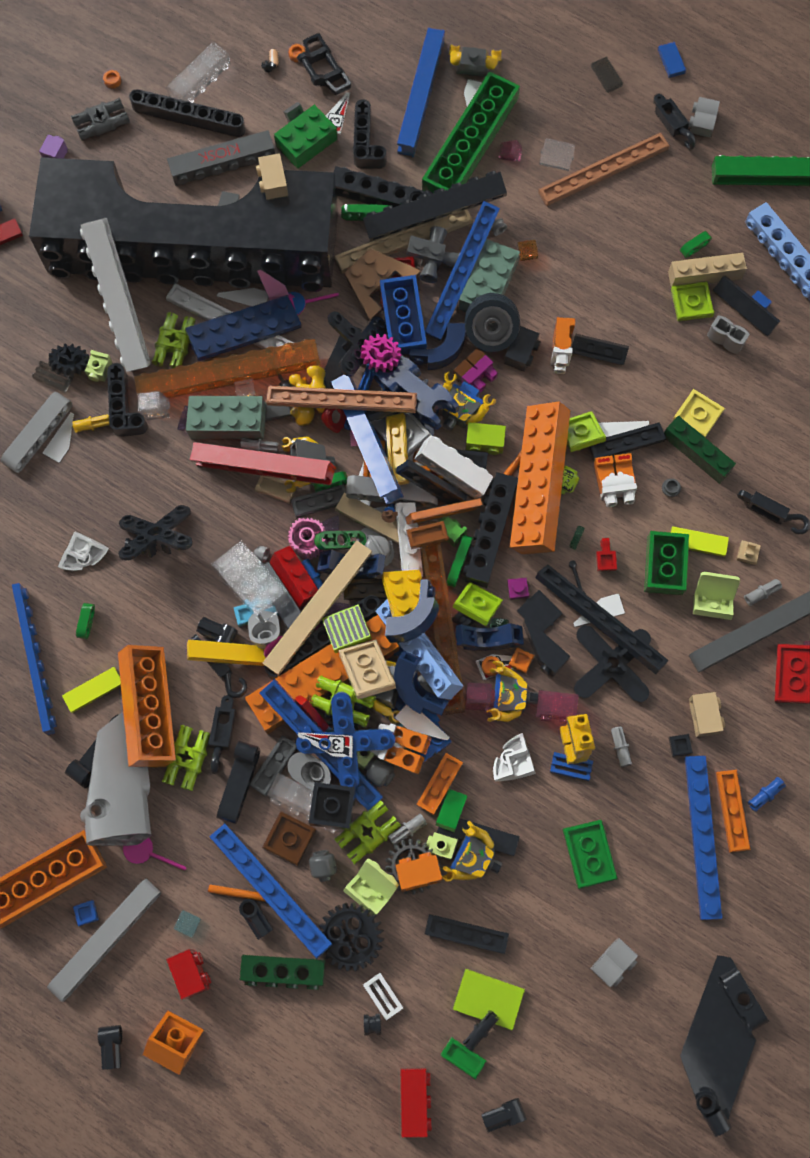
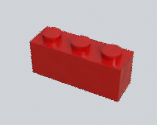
M287 546L274 552L269 563L297 607L301 609L310 602L318 588L292 547Z
M401 1068L402 1138L427 1137V1131H432L431 1118H427V1109H431V1095L426 1094V1086H430V1073H426V1068Z

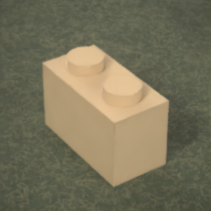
M280 153L258 157L259 165H256L258 177L262 176V181L259 182L261 193H265L266 200L288 196Z
M716 692L692 695L689 698L696 737L717 735L723 732L725 721L723 716H720L721 701L716 696Z

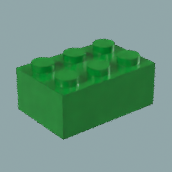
M314 104L274 133L275 145L299 169L338 140L337 127Z
M650 531L647 536L644 592L683 595L687 588L689 534Z

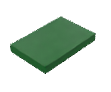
M602 819L562 829L578 889L618 879Z

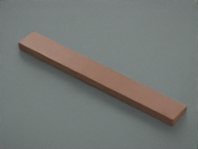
M662 133L656 134L540 188L538 193L545 205L549 206L669 150V144Z
M268 386L266 404L268 406L415 413L417 393Z

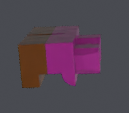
M479 348L473 351L466 360L453 370V376L454 374L457 375L456 381L467 382L477 388L479 394L486 387V384L482 381L484 377L493 382L498 376V372L493 368V362Z

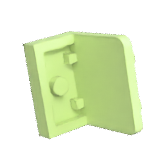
M702 572L693 596V614L732 620L733 600L740 583V578Z
M367 859L358 874L343 891L359 905L363 904L365 910L370 908L369 914L374 915L378 914L386 905L399 884L393 876L384 872L378 863Z

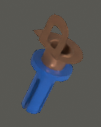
M392 503L382 512V519L387 523L394 522L396 516H398V512H396L395 506Z

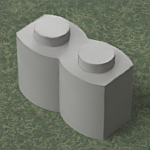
M699 97L698 102H694L692 113L695 114L690 117L689 121L691 133L711 138L720 101Z
M717 316L707 334L710 340L717 344H723L728 351L735 354L741 351L750 335L746 329L734 325L728 318L723 316Z
M617 938L590 969L608 987L612 985L616 987L624 978L622 976L623 972L626 969L630 971L637 964L635 959L638 955L620 938Z

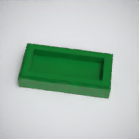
M449 789L436 821V826L455 832L468 795Z
M452 1037L440 1054V1056L474 1079L478 1077L487 1060L470 1051Z

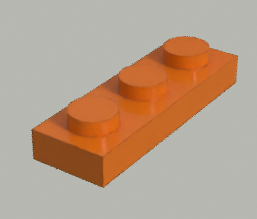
M445 753L416 806L434 815L463 762Z

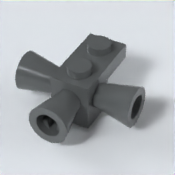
M440 226L430 228V241L411 235L406 255L422 259L421 266H424L419 278L426 283L437 282V270L441 263L453 269L460 254L444 252L446 245H443V241L447 235V230Z

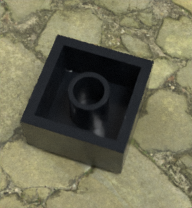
M314 782L309 825L350 831L356 794L355 787Z

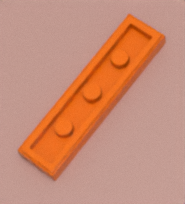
M481 498L413 512L405 517L409 525L478 509L482 502Z
M737 770L716 772L729 853L751 850Z

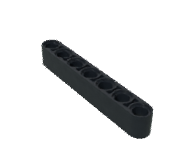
M140 89L132 90L129 94L133 110L140 114L234 137H241L246 132L244 118L238 113Z
M374 595L367 596L355 604L359 605L365 622L378 615L376 610L380 607V600ZM369 603H375L377 607L373 610H370L367 608V605ZM325 625L310 634L294 655L296 660L293 663H288L280 675L331 644L329 638L324 642L319 640V636L322 634L328 635ZM305 645L313 647L310 652L302 651ZM265 666V671L271 680L278 677L277 674L270 673V669Z

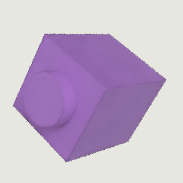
M48 134L39 153L44 158L64 159L68 148L61 137H54Z

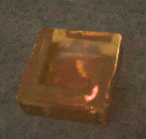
M536 240L518 242L520 261L538 259Z

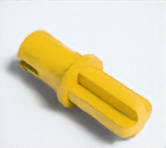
M108 414L93 418L89 416L86 419L72 422L75 433L90 429L93 431L94 428L110 425Z

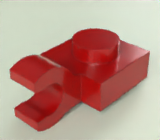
M602 538L600 540L601 551L596 552L597 572L616 571V551H610V538Z

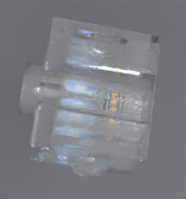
M160 391L138 394L139 412L148 420L169 417V399Z

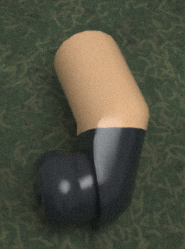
M276 49L270 50V60H265V63L262 62L261 64L265 72H271L279 64L278 51Z

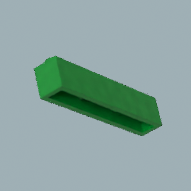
M715 156L712 163V185L810 186V157Z

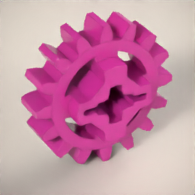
M376 334V338L369 336V341L365 339L361 347V358L364 359L363 364H369V369L374 367L375 372L382 369L383 373H385L386 368L391 371L393 366H398V361L401 358V348H397L398 342L393 343V337L387 339L386 334L383 337Z

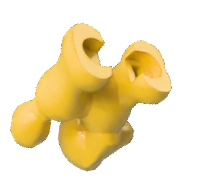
M319 366L307 368V374L312 378L311 384H307L306 377L301 379L300 374H294L289 377L290 384L295 387L326 388L324 385L326 373ZM294 407L290 411L291 415L295 417L298 426L310 424L315 415L314 408ZM316 408L320 413H323L325 408Z

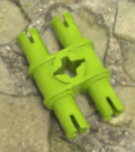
M167 312L164 325L159 329L158 340L154 345L156 351L152 363L156 366L158 363L159 366H163L166 353L171 352L173 357L169 367L174 370L177 367L176 370H181L184 356L188 354L190 344L185 328L193 326L196 320L192 317L188 320L189 317L185 316L181 330H175L174 327L178 315L172 313V316H170L171 312Z
M321 675L317 680L320 683H316V687L331 692V699L338 692L347 693L352 700L354 723L366 727L368 724L366 719L369 720L370 716L354 710V704L357 702L372 708L374 705L372 701L376 700V696L357 700L352 686L343 683L341 680L333 681ZM314 694L311 699L314 702H310L312 706L325 711L328 716H331V700Z
M181 725L176 742L174 741L176 761L167 766L162 782L174 786L178 770L184 768L186 773L180 788L193 791L197 775H200L202 772L201 767L205 756H207L206 748L211 733H204V731L199 730L195 747L190 748L187 743L193 728ZM189 755L192 759L185 761L180 756Z
M381 800L369 811H363V814L351 823L350 831L344 830L334 838L336 843H339L338 845L341 849L355 837L361 840L356 848L346 854L349 859L355 856L351 860L354 865L367 853L372 854L373 850L384 841L387 842L388 836L401 827V824L394 816L381 827L375 825V820L388 811L386 806L382 807L384 803ZM362 826L367 829H373L371 831L373 839L368 835L363 836L364 830Z

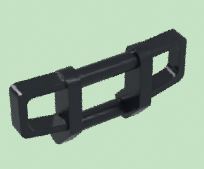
M320 33L304 39L303 46L306 52L300 53L297 56V60L300 64H303L311 77L313 85L326 86L334 95L350 89V80L343 68H340L335 61L329 46L326 45ZM319 41L322 48L310 52L308 45ZM326 58L333 71L325 75L316 74L311 64ZM342 78L346 84L338 88L331 84Z

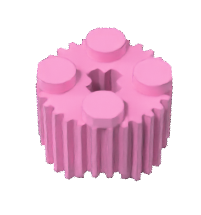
M298 518L299 520H295V523H292V527H290L288 532L289 544L299 558L303 560H310L313 557L317 558V555L320 556V552H323V550L316 547L314 539L318 533L325 531V527L319 520ZM322 538V542L327 543V539Z

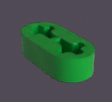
M704 231L681 247L680 252L685 258H688L708 245L712 237L707 231Z
M344 471L334 473L331 486L313 483L315 492L344 483L346 485L347 473Z
M83 603L76 629L77 638H89L95 614V604Z

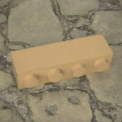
M736 253L673 261L668 274L672 287L700 282L716 283L725 275L731 280H739L743 278L747 267L744 254Z

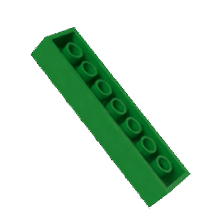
M490 71L488 72L423 176L422 191H430L434 194V191L444 188L447 190L452 188L453 184L459 182L465 184L468 182L519 99V85Z

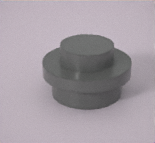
M667 479L662 484V491L668 497H675L680 493L681 485L676 479Z

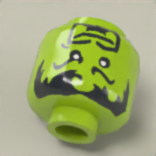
M564 466L561 490L563 495L566 492L572 493L580 479L577 475L578 472L568 466Z

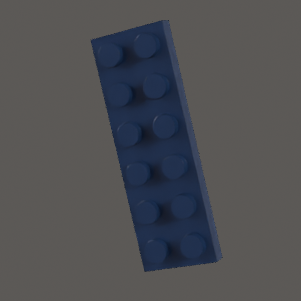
M286 295L186 327L185 330L198 361H202L301 328V322L289 296Z

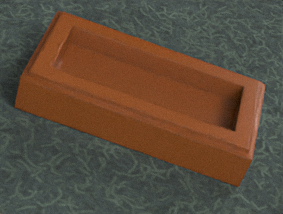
M444 521L406 530L411 550L449 540Z

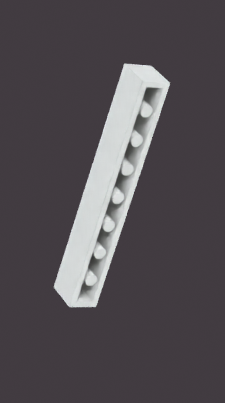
M103 218L84 223L80 229L81 237L86 241V253L93 263L92 272L98 279L99 294L103 295L105 302L103 307L106 314L109 315V326L116 337L115 346L121 353V365L125 367L126 372L148 367L151 361L108 220Z

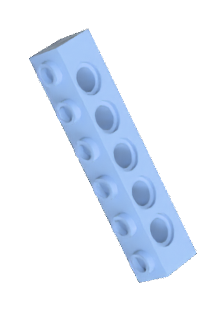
M766 202L749 212L745 221L747 227L756 234L759 242L765 245L769 254L778 261L781 269L790 276L791 281L801 289L803 296L810 300V281L807 280V278L810 279V254Z
M388 600L376 610L385 625L386 618L392 617ZM425 633L413 640L399 643L404 651L422 658L418 671L438 698L451 700L464 687Z

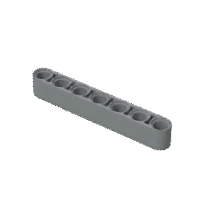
M147 878L144 879L55 976L47 988L61 1002H64L157 900L161 891Z

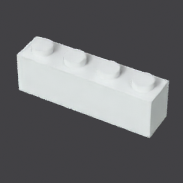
M432 435L424 440L414 458L474 499L484 495L493 478L486 469L478 467L471 459L463 457L456 449L448 447L442 443L441 439Z

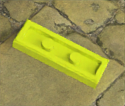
M672 526L671 533L689 534L688 550L722 557L726 556L729 537Z
M112 667L62 695L70 712L74 713L121 687L120 675L116 668Z

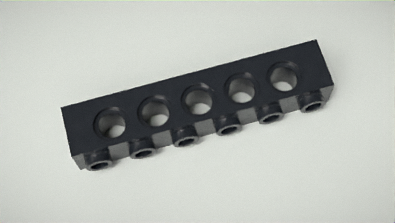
M335 166L333 171L337 196L369 205H388L394 208L400 206L402 201L410 200L412 202L417 200V197L427 194L429 196L433 194L430 191L418 190L413 186H404L395 181L390 182L380 177L366 175L363 172H355L346 167Z
M496 472L495 478H492L488 488L491 489L490 495L486 494L483 504L486 506L485 512L480 513L478 521L481 523L480 530H475L473 540H476L475 547L471 546L468 555L471 558L470 564H466L463 575L466 576L465 582L488 587L516 490L517 477ZM502 492L505 496L497 497L495 493ZM492 509H497L500 513L494 515L490 511ZM487 526H492L495 529V531L488 532L485 528ZM486 543L490 546V548L484 550L480 547V545ZM482 561L485 565L477 567L475 562Z

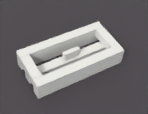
M381 973L363 984L386 1020L403 1009ZM379 979L397 1005L396 1009L392 1007L376 980ZM373 984L391 1011L389 1014L386 1013L369 985Z

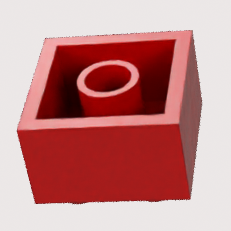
M188 949L166 959L181 999H189L211 989L209 984L212 981L209 973L203 970L202 964H204V960L200 952Z

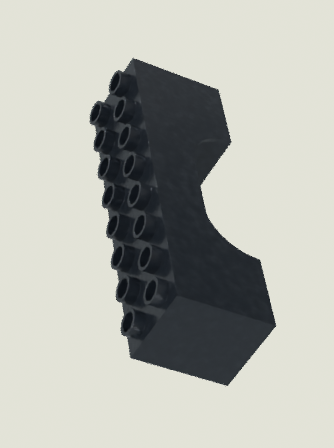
M41 157L29 237L46 271L51 276L59 279H67L71 274H85L87 278L98 281L97 277L93 275V263L91 258L89 259L87 256V244L81 237L80 229L84 223L107 218L127 282L137 283L142 281V278H157L159 282L171 285L176 284L178 279L193 280L195 284L200 286H212L214 281L229 282L231 286L236 288H247L250 286V283L263 284L258 274V271L262 270L284 284L285 287L287 285L301 286L305 291L319 292L323 287L332 288L338 218L334 172L284 170L288 196L266 200L265 193H261L259 182L262 181L261 176L258 177L256 184L247 195L234 203L224 206L152 203L137 200L124 191L114 161Z

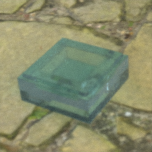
M182 910L173 929L193 938L201 918Z

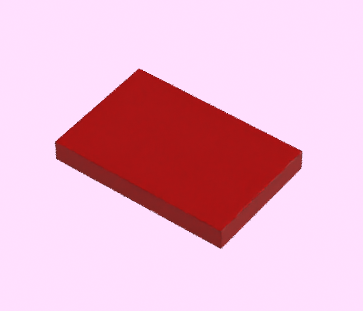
M777 645L775 702L810 704V645Z

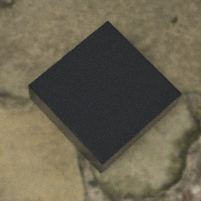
M689 734L668 738L672 757L693 754Z

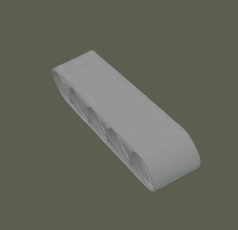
M58 392L52 393L1 457V463L14 472L19 473L70 411L72 402Z
M357 475L347 477L346 497L385 503L384 498L381 499L372 477ZM409 482V484L399 485L404 497L391 502L392 504L415 502L417 507L434 508L437 507L438 498Z

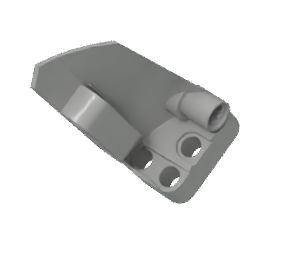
M123 712L97 732L86 808L80 814L82 822L86 824V844L89 846H133L144 842L151 836L147 800L150 792L148 767L128 766Z

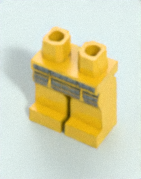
M583 714L567 717V725L559 728L562 743L565 745L564 751L567 764L587 761L592 750H595L588 716Z

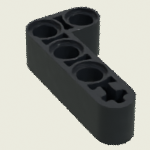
M360 99L355 104L354 164L361 169H381L387 164V152L383 146L370 145L371 105L368 100Z
M119 363L111 364L108 368L110 427L117 436L142 435L147 431L148 425L142 414L129 413L128 377L126 371ZM122 389L121 392L115 393L116 390ZM118 406H123L120 410H115ZM136 422H142L139 426H134ZM123 423L121 427L116 428L117 424Z
M96 740L79 761L77 759L73 760L65 770V774L84 788H88L90 784Z
M238 741L233 756L235 761L218 808L217 819L237 824L250 787L249 784L252 781L261 750L259 746Z

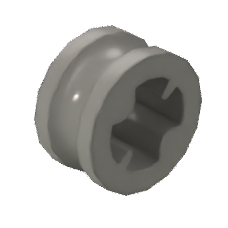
M502 218L495 220L491 227V231H493L495 236L502 234L507 229V225L503 223Z

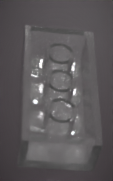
M242 541L211 564L218 576L262 625L292 601L285 587Z

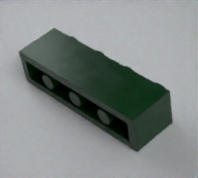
M679 415L664 432L668 442L719 484L730 474L736 465L732 459Z

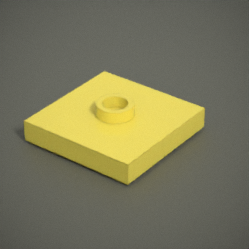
M693 389L673 420L679 415L706 438L725 408Z

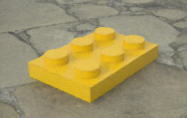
M420 570L383 572L381 578L392 617L404 616L412 612L419 601L420 582L422 580Z

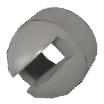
M265 546L257 547L254 550L255 558L261 562L267 561L270 549Z

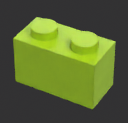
M468 422L466 450L488 452L491 455L503 454L506 426Z

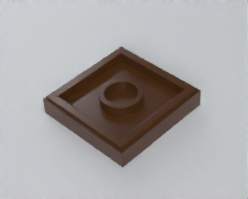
M280 811L262 848L298 866L316 829Z

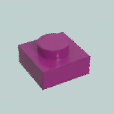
M527 577L507 580L509 600L529 598Z

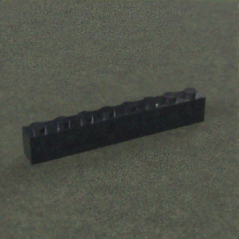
M491 171L485 174L486 177L480 179L479 177H473L468 180V183L462 184L459 182L453 184L450 189L445 190L441 188L434 191L432 195H420L415 201L405 200L400 203V206L394 208L393 206H387L383 208L382 212L376 213V211L367 213L363 221L370 242L481 205L483 201L490 202L507 196L501 172Z

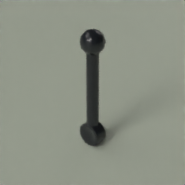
M571 560L569 567L573 570L577 586L585 593L577 574V564L574 560Z

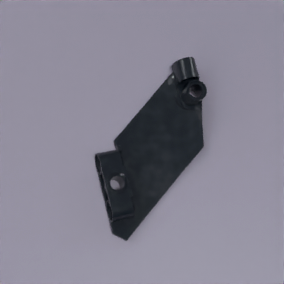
M721 955L716 957L680 1055L696 1098L697 1108L715 1137L731 1129V1124L728 1121L756 1043L752 1031L769 1022L732 958ZM740 994L749 995L750 1000L747 1004H740L738 1002ZM708 1097L712 1100L710 1106L704 1107L700 1104V1099Z

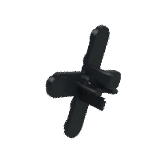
M333 311L328 315V322L346 340L341 347L347 353L339 362V369L342 374L351 377L360 366L364 365V359L361 358V347L364 344V340L369 341V336L376 338V334L382 337L387 330L386 323L380 317H374L362 333H360L342 314ZM393 366V369L391 371L388 368H386L385 372H393L394 370H396V368Z
M179 505L155 524L132 515L123 516L119 521L120 528L139 536L122 547L118 552L119 558L124 561L132 560L146 549L149 558H152L157 552L156 543L161 544L162 551L166 554H171L170 547L176 550L190 548L193 545L192 538L172 530L191 515L190 508L185 505Z
M581 626L577 630L576 638L598 664L575 683V694L582 699L589 698L608 680L613 678L633 701L637 703L646 701L649 697L648 687L627 665L634 657L627 652L626 648L623 649L619 645L613 650L591 626ZM638 629L634 631L636 635L650 644L651 636L646 630ZM615 657L618 659L619 664L616 668H611L612 664L610 662L607 663L609 658Z

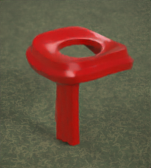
M325 408L321 415L324 425L335 433L340 432L346 421L343 409H336L340 413V419L337 423H334L332 421V413L335 409Z

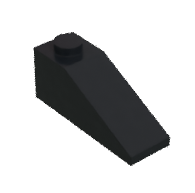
M526 618L523 622V627L538 664L541 666L540 669L546 675L554 677L569 661L571 656Z

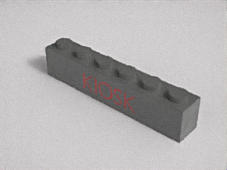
M269 130L170 157L167 158L176 186L184 185L194 180H202L208 176L219 175L226 171L237 170L240 167L252 166L259 162L258 157L274 155L275 149Z

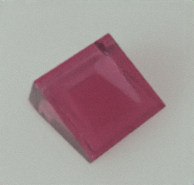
M517 140L501 142L499 159L520 161L521 144Z

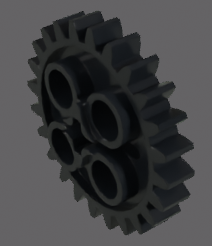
M347 902L342 905V908L340 905L335 906V911L332 909L328 911L330 917H323L326 923L319 925L323 929L321 932L332 943V946L326 950L328 954L325 959L331 957L333 959L331 965L338 962L339 970L344 965L346 966V971H350L352 966L354 971L359 970L360 966L364 969L367 967V963L372 964L374 962L372 957H379L376 950L383 949L378 944L384 941V938L379 937V934L384 932V930L377 927L381 924V921H374L377 914L370 916V908L363 911V904L359 905L358 908H356L355 902L351 903L350 908ZM352 918H356L359 921L358 928L352 925ZM335 926L340 928L341 936H337L334 933ZM353 934L354 938L349 939L348 935ZM361 937H364V938L367 939V941H368V946H367V947H364V946L361 944V942H360ZM343 946H347L350 949V955L344 954Z

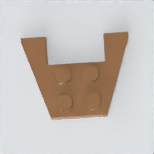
M371 248L345 272L349 284L370 321L382 312V307L371 298L380 289V280L390 279L395 273L400 277L416 275V278L421 274L419 269Z

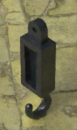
M656 94L653 102L656 105L655 113L672 137L678 134L686 136L688 141H684V145L689 150L694 149L696 142L694 135L688 130V120L672 98L666 100L662 94ZM668 109L671 112L669 115L665 112Z
M740 490L737 494L739 499L748 503L746 508L779 525L791 520L803 521V529L791 528V531L795 534H804L810 529V520L805 515L788 514L790 508L757 491L754 495L744 490Z
M196 634L191 637L193 640L201 641ZM207 662L220 679L224 681L226 692L230 697L240 698L246 694L247 683L243 678H239V682L242 684L241 691H232L231 675L233 673L225 663Z
M224 695L220 707H215L208 744L210 748H214L210 766L212 774L218 773L222 750H230L236 710L233 709L234 700L229 695ZM220 715H229V722L221 724L219 722Z

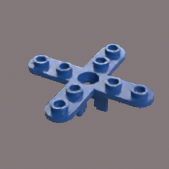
M338 692L331 699L334 732L314 734H347L353 736L352 758L348 756L337 757L340 785L355 787L356 789L360 783L357 751L387 750L393 747L396 738L389 729L355 731L351 697L345 692ZM298 737L296 740L297 749L304 754L326 753L323 750H327L331 746L328 738H322L319 741L321 749L312 745L308 739ZM326 740L329 744L328 747H322L321 742Z

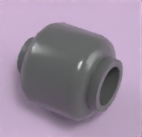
M377 758L375 761L371 759L365 767V770H367L366 778L377 787H387L395 777L394 767L380 758Z
M329 850L314 852L313 856L309 859L311 875L314 878H319L320 882L331 880V876L337 872L335 856L329 853Z

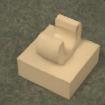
M742 540L736 560L755 565L761 545Z

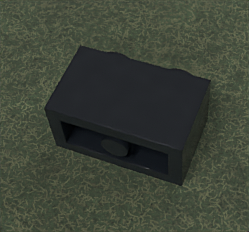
M520 326L517 338L510 345L505 355L504 364L523 372L527 366L530 367L534 359L532 354L534 351H538L541 343L539 341L540 333Z

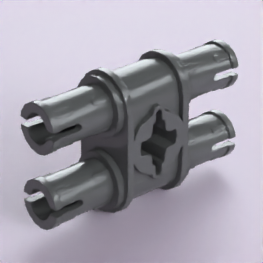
M120 98L107 103L101 102V104L91 108L87 107L85 111L71 116L75 127L89 121L91 123L90 126L77 130L81 141L95 135L100 137L101 134L112 130L115 131L117 127L130 123L126 112L114 117L109 116L110 113L124 109Z

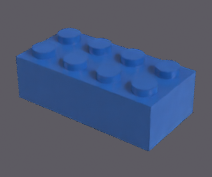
M416 275L380 280L388 339L393 337L392 342H398L397 348H401V355L410 354V349H427Z

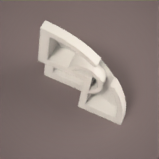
M75 531L58 567L73 571L82 570L83 567L89 565L93 566L105 556L109 548Z
M523 733L516 735L502 747L504 749L500 758L496 757L494 762L493 775L495 782L514 780L536 774Z

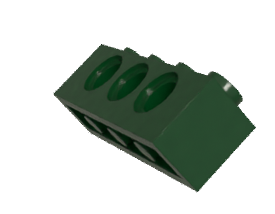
M242 955L240 981H245L244 985L257 986V982H265L266 987H277L278 983H286V988H298V984L307 985L306 989L319 990V986H324L326 960ZM260 965L267 967L268 972L264 977H259L257 974V969ZM282 966L288 969V975L284 979H281L277 974L278 969ZM303 967L309 971V976L305 980H301L298 977V971Z

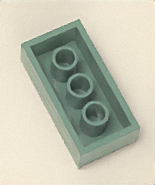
M486 239L459 299V310L467 312L470 304L483 294L499 293L504 295L518 265L520 251Z
M189 396L186 432L191 439H264L266 403L263 396Z

